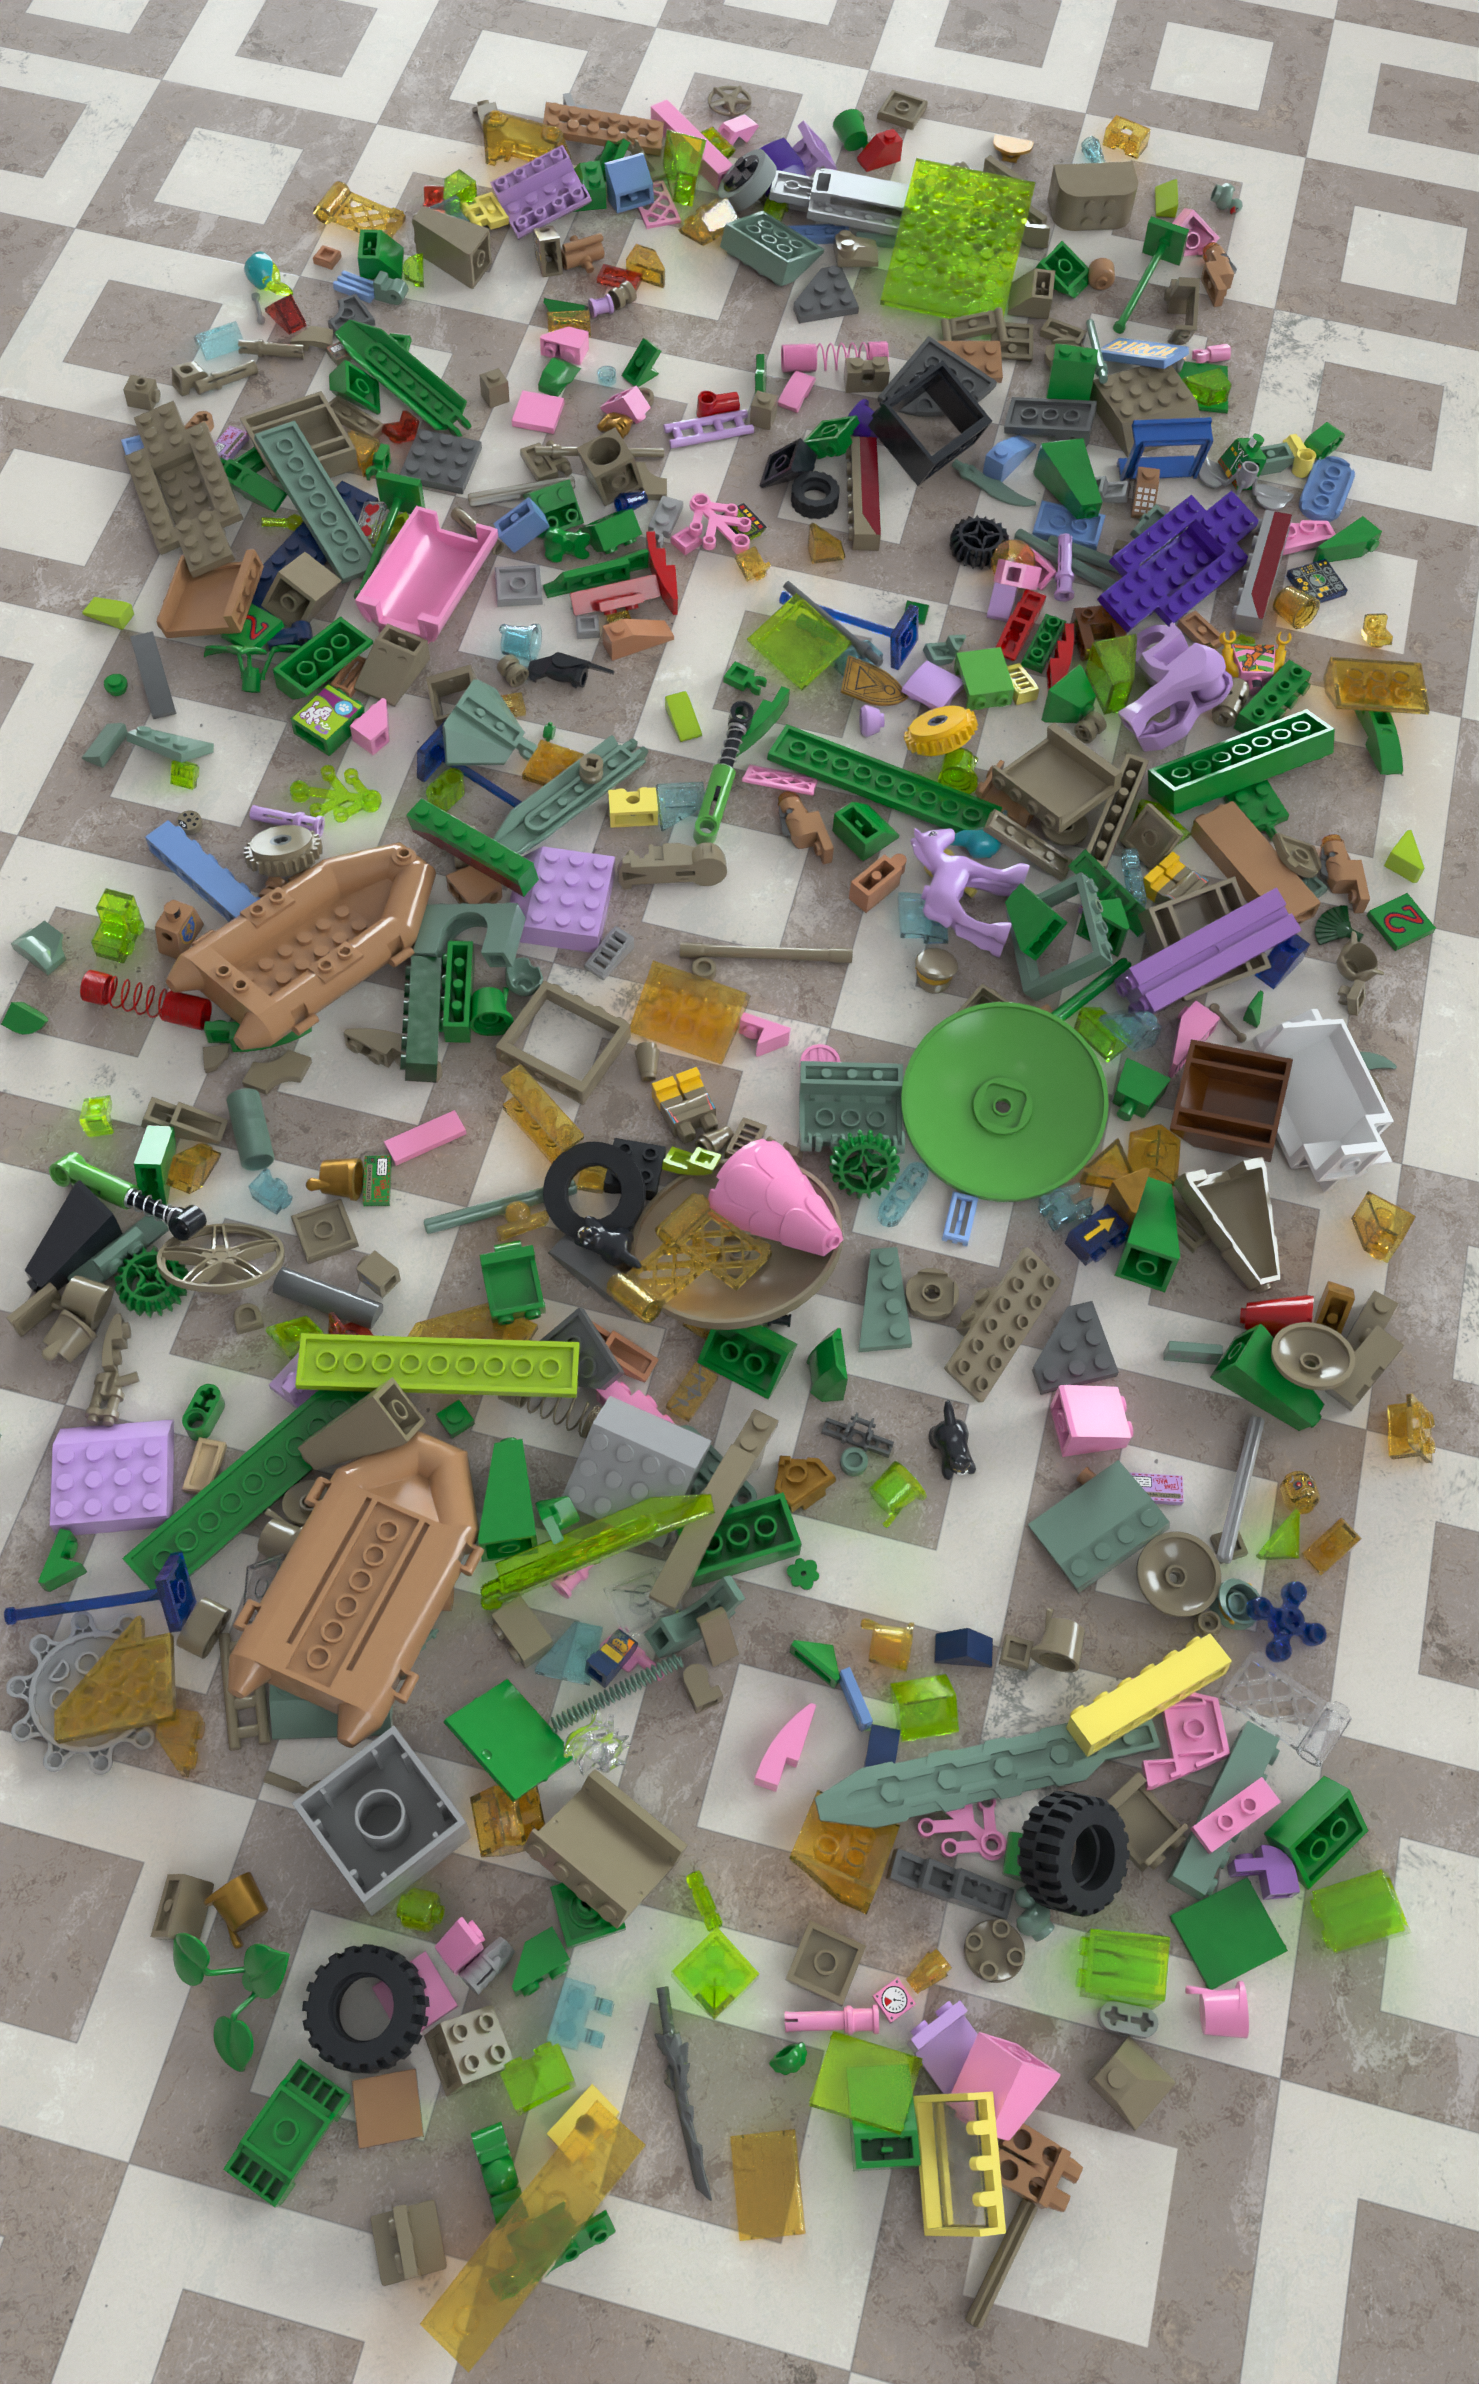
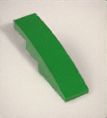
M781 686L772 702L763 699L753 715L750 728L742 736L741 741L743 743L739 745L738 750L740 753L736 757L753 746L778 721L789 705L790 689Z
M1085 849L1068 867L1075 875L1082 872L1088 878L1093 879L1094 885L1098 888V892H1096L1097 897L1101 901L1120 898L1130 926L1129 929L1138 938L1141 937L1145 932L1138 915L1146 909Z

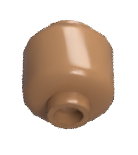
M1107 258L1095 259L1089 265L1088 281L1090 286L1097 290H1105L1111 287L1115 280L1113 262Z

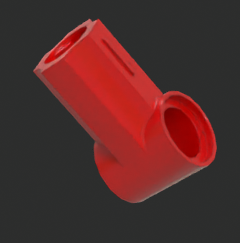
M702 391L698 395L696 411L698 418L740 410L737 392L716 395L711 391Z

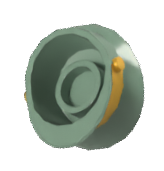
M1231 1578L1221 1583L1219 1593L1209 1607L1210 1611L1218 1614L1223 1626L1234 1630H1245L1253 1626L1258 1620L1262 1610V1601L1257 1590L1252 1587V1584L1246 1583L1241 1579Z

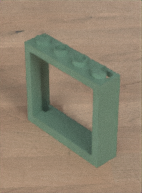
M1082 872L1037 894V896L1052 908L1080 894L1092 945V953L1040 977L1037 961L1020 950L1013 926L1011 925L1010 933L1023 993L1035 1001L1043 999L1113 965L1110 952L1113 949L1106 936L1108 928L1101 915L1103 907L1096 894L1098 888L1094 885L1093 879L1088 878ZM1006 910L1008 922H1011L1008 911Z

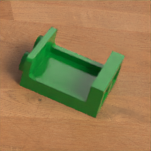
M533 1245L479 1255L492 1324L508 1325L513 1323L514 1319L524 1317L525 1320H534L540 1318L541 1314L546 1313Z

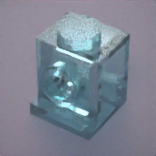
M265 1168L248 1186L252 1198L276 1215L282 1209L287 1208L293 1199V1196L288 1193V1186L279 1178L273 1179L268 1168Z

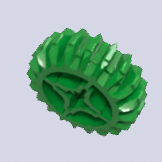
M859 1129L857 1132L858 1136L854 1137L853 1134L848 1133V1141L840 1138V1147H833L835 1155H831L829 1158L832 1164L829 1166L830 1173L833 1174V1182H839L838 1188L840 1190L846 1189L849 1196L856 1192L858 1199L862 1197V1193H866L867 1198L870 1199L872 1192H876L880 1196L882 1194L881 1188L889 1190V1182L896 1181L895 1174L900 1171L897 1165L900 1162V1158L896 1155L897 1148L891 1146L889 1138L883 1140V1134L880 1132L873 1137L872 1130H869L867 1135H863ZM867 1149H873L882 1155L879 1156V1154H871L867 1151ZM858 1150L854 1157L848 1158V1161H845L851 1153ZM863 1156H865V1161L868 1164L866 1166L867 1172H864V1167L861 1164L863 1163ZM881 1171L877 1176L871 1178L875 1172ZM847 1173H850L851 1175H858V1176H860L863 1180L855 1179V1178L851 1177L850 1175H848Z
M153 1246L151 1252H148L143 1247L142 1254L137 1255L133 1253V1259H124L125 1267H118L117 1272L119 1276L115 1277L117 1285L115 1291L119 1295L121 1304L125 1305L130 1312L135 1310L139 1316L145 1312L150 1318L156 1311L158 1315L162 1316L163 1310L166 1308L172 1312L173 1303L181 1305L182 1301L179 1296H187L186 1289L171 1283L168 1287L166 1286V1280L160 1275L157 1268V1254L159 1250L155 1246ZM166 1260L168 1271L173 1272L175 1277L183 1279L189 1273L188 1269L185 1268L186 1265L179 1264V1261ZM138 1277L137 1288L132 1292V1284L135 1278Z

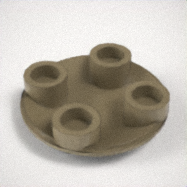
M991 1919L978 1923L970 1930L964 1943V1956L968 1967L977 1977L991 1983H1002L1012 1979L1021 1970L1025 1961V1946L1018 1931L1006 1920Z

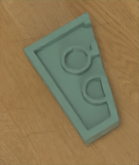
M139 726L136 730L127 732V742L181 763L214 752V743L153 730L147 726Z

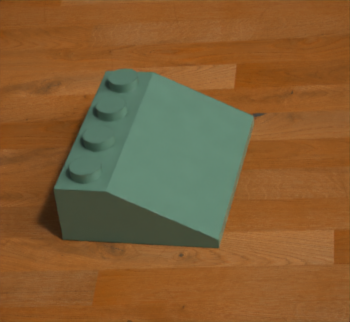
M764 211L726 223L720 247L726 250L729 255L737 257L744 265L751 266L760 275L770 278L778 286L794 282L825 250Z
M1117 1460L1034 1519L1028 1526L1079 1594L1145 1547L1153 1538L1170 1529V1522L1147 1492L1122 1463Z

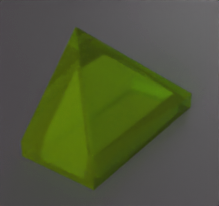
M1295 1508L1256 1555L1258 1559H1299V1510Z

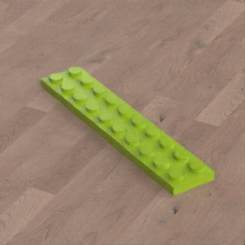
M301 1333L295 1386L297 1389L372 1392L393 1377L404 1393L577 1398L580 1344L579 1342Z

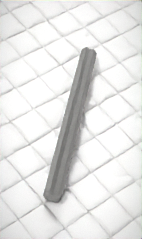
M1251 1416L1248 1423L1217 1552L1218 1561L1225 1564L1231 1563L1265 1422L1262 1417Z

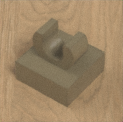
M1355 980L1351 988L1345 985L1340 986L1337 993L1340 995L1338 1003L1347 1005L1348 1014L1358 1016L1366 999L1365 981Z

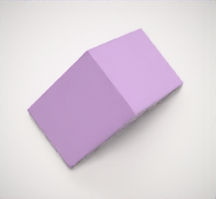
M995 582L986 618L1007 622L1011 615L1018 587Z

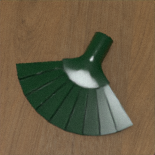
M1340 905L1326 910V912L1321 914L1315 926L1316 941L1319 945L1345 937L1351 939L1352 931L1356 932L1357 942H1361L1364 934L1352 929L1347 905Z

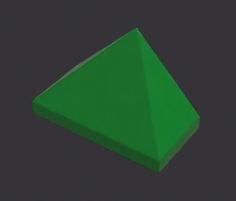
M544 298L543 301L560 327L565 326L588 311V306L547 298Z
M794 1640L790 1646L789 1653L835 1689L840 1676L834 1646Z

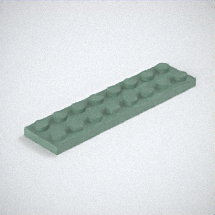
M292 421L256 433L254 436L256 444L337 577L342 580L341 583L343 584L364 576L374 549L296 422Z

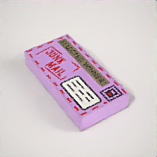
M229 426L215 442V446L221 458L225 460L233 459L250 438L247 432Z
M1130 1473L1156 1504L1182 1505L1184 1503L1183 1476Z

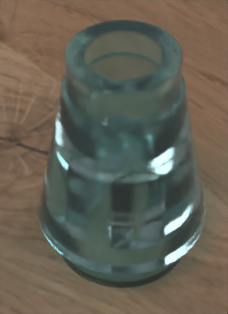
M1094 136L1086 138L1081 144L1082 153L1091 163H1104L1105 159L1099 139Z

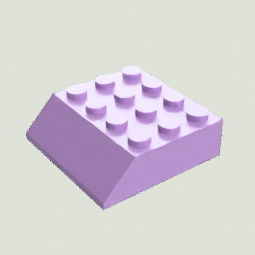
M544 846L524 855V858L534 863L539 880L524 897L514 891L511 893L510 902L518 903L526 917L520 942L594 953L601 944L615 878V857Z
M174 1420L114 1424L111 1427L100 1425L60 1429L52 1448L50 1527L57 1535L60 1528L71 1531L73 1535L154 1529L173 1515Z

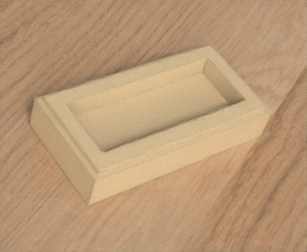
M198 1438L182 1487L183 1492L197 1495L218 1477L227 1448L226 1442Z

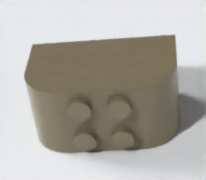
M1133 161L1054 165L1047 198L1054 223L1060 228L1069 231L1108 230L1126 226L1130 222L1138 187V179Z

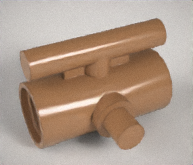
M598 233L582 239H578L576 235L571 236L570 242L562 245L561 258L563 268L568 270L581 266L585 268L587 273H592L594 271L593 261L603 259L605 256L602 234Z

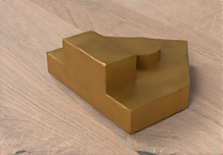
M779 1456L778 1474L774 1488L775 1495L784 1492L792 1513L800 1507L803 1510L809 1508L826 1495V1488L836 1482V1476L819 1458L793 1459L791 1456Z

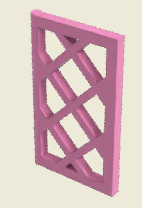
M664 180L653 182V192L658 198L654 203L649 204L652 206L648 210L643 209L642 206L638 207L646 229L681 223V218ZM661 186L663 192L656 191L654 188ZM661 200H668L669 206L660 204ZM657 207L665 211L662 215L654 213L653 210ZM670 212L674 214L675 218L669 219L666 216ZM650 216L658 220L649 223L648 217Z
M749 765L742 778V782L811 796L814 795V790L818 783L817 779L810 776L755 765Z

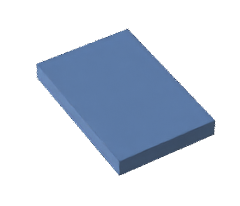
M1042 500L1032 535L1048 541L1051 535L1058 537L1066 533L1070 534V536L1072 535L1073 543L1096 551L1106 515L1099 514L1098 517L1091 519H1076L1064 505Z

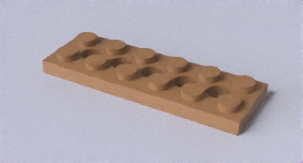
M546 102L542 136L598 146H605L607 140L615 144L623 138L627 141L630 140L633 146L636 139L646 154L660 156L664 122Z

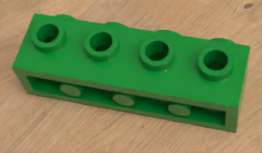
M1289 659L1239 712L1234 729L1243 734L1282 719L1288 708L1291 710L1295 706L1300 695L1304 696L1311 686L1309 680L1312 673Z
M448 941L447 954H443V968L446 969V975H442V990H445V996L440 998L441 1011H444L443 1017L439 1018V1032L444 1033L445 1042L471 1043L470 1015L474 988L473 941Z

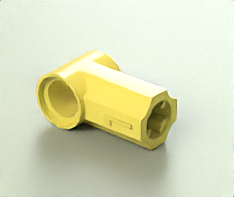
M1291 434L1282 442H1287L1295 457L1291 471L1296 477L1306 478L1312 470L1316 453L1312 449L1306 448L1297 434Z

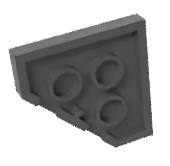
M831 266L819 270L794 302L793 310L800 324L858 314L859 306L843 268Z
M1093 1301L1066 1308L1037 1359L1032 1372L1040 1395L1057 1391L1060 1385L1080 1386L1117 1377L1119 1371Z
M582 1308L576 1309L540 1340L579 1342L578 1387L606 1390L625 1374L586 1311Z

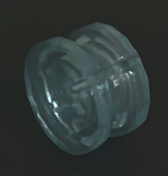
M602 366L598 369L599 384L602 386H612L616 383L617 377L614 367Z

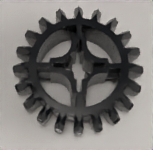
M978 515L975 518L968 516L966 520L961 519L959 524H955L950 535L949 546L950 550H952V556L957 558V562L963 561L964 567L971 565L972 569L980 567L982 570L986 566L991 569L993 565L997 566L998 559L1004 560L1009 549V535L1007 534V529L1002 528V523L995 522V518L989 520L986 516L984 518H979Z

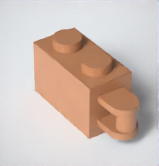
M884 854L851 881L849 899L865 913L870 911L900 885L901 875L905 872L906 856L895 854L889 858Z

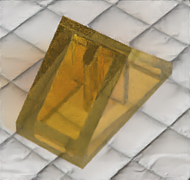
M353 430L347 431L348 437L356 448L358 467L363 477H366V469L373 466V454L378 451L380 441L377 438Z
M813 522L809 525L807 548L812 564L839 561L846 558L842 542Z
M1341 1517L1308 1547L1302 1555L1320 1575H1323L1350 1553L1362 1538Z

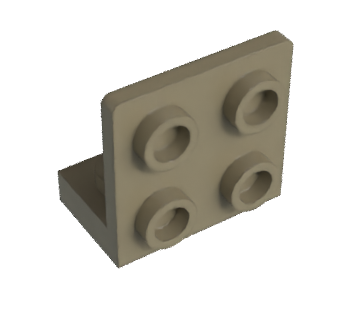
M492 2005L443 2021L424 2035L446 2097L458 2093L471 2082L503 2071L514 2065L513 2057Z

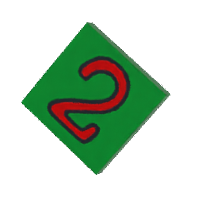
M251 603L241 633L220 634V636L233 645L261 648L285 626L282 620Z
M1408 893L1368 911L1366 915L1394 951L1434 933L1436 929Z

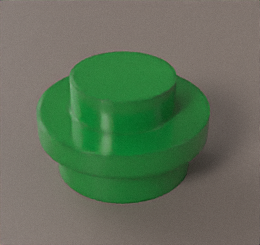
M121 674L109 675L104 680V688L112 696H121L127 690V679Z

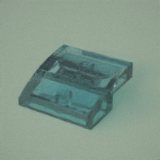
M898 892L900 938H923L924 944H948V929L939 922L930 920L924 915L925 900L921 899L922 894Z

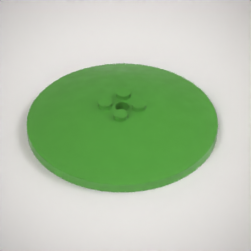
M992 1002L968 1007L954 1013L936 1025L922 1039L911 1056L905 1071L901 1093V1112L906 1134L914 1151L924 1165L938 1179L957 1191L978 1197L979 1199L995 1202H1018L1041 1197L1055 1191L1073 1179L1092 1158L1101 1141L1107 1122L1109 1106L1108 1089L1102 1067L1086 1040L1072 1026L1059 1017L1034 1006L1013 1002ZM1003 1101L1009 1105L1010 1110L1006 1113H1000L995 1105Z

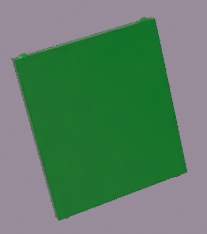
M1248 1877L1169 1916L1200 1973L1206 1988L1210 1990L1288 1951Z

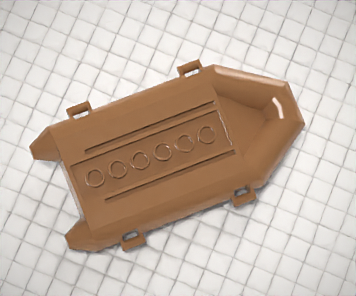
M401 842L323 859L313 867H309L288 878L289 883L281 888H275L242 910L239 916L218 930L214 931L211 929L191 943L192 947L177 957L166 979V984L173 992L199 990L240 1024L234 1036V1042L241 1050L270 1047L291 1031L299 1036L319 1022L316 1014L386 964H390L395 968L414 954L411 947L417 940L435 880V868L419 857L414 850L406 847Z
M419 1430L402 1446L360 1457L337 1468L330 1480L323 1477L317 1478L304 1501L305 1504L314 1507L261 1602L258 1603L248 1599L233 1624L235 1629L243 1631L229 1656L228 1692L242 1699L265 1683H269L338 1714L337 1740L349 1748H354L381 1728L395 1700L402 1704L407 1703L420 1678L418 1674L410 1671L460 1573L472 1576L484 1553L483 1548L475 1545L478 1541L479 1525L467 1451ZM326 1487L328 1491L326 1492L324 1498L318 1501L319 1497L321 1496L323 1490ZM470 1554L465 1565L461 1564L464 1556ZM256 1610L258 1614L252 1624L247 1625ZM400 1680H405L399 1692L397 1693L395 1689L397 1688Z

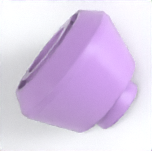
M864 705L860 708L859 722L861 734L869 737L879 733L880 728L884 727L885 724L884 713H880L878 708Z

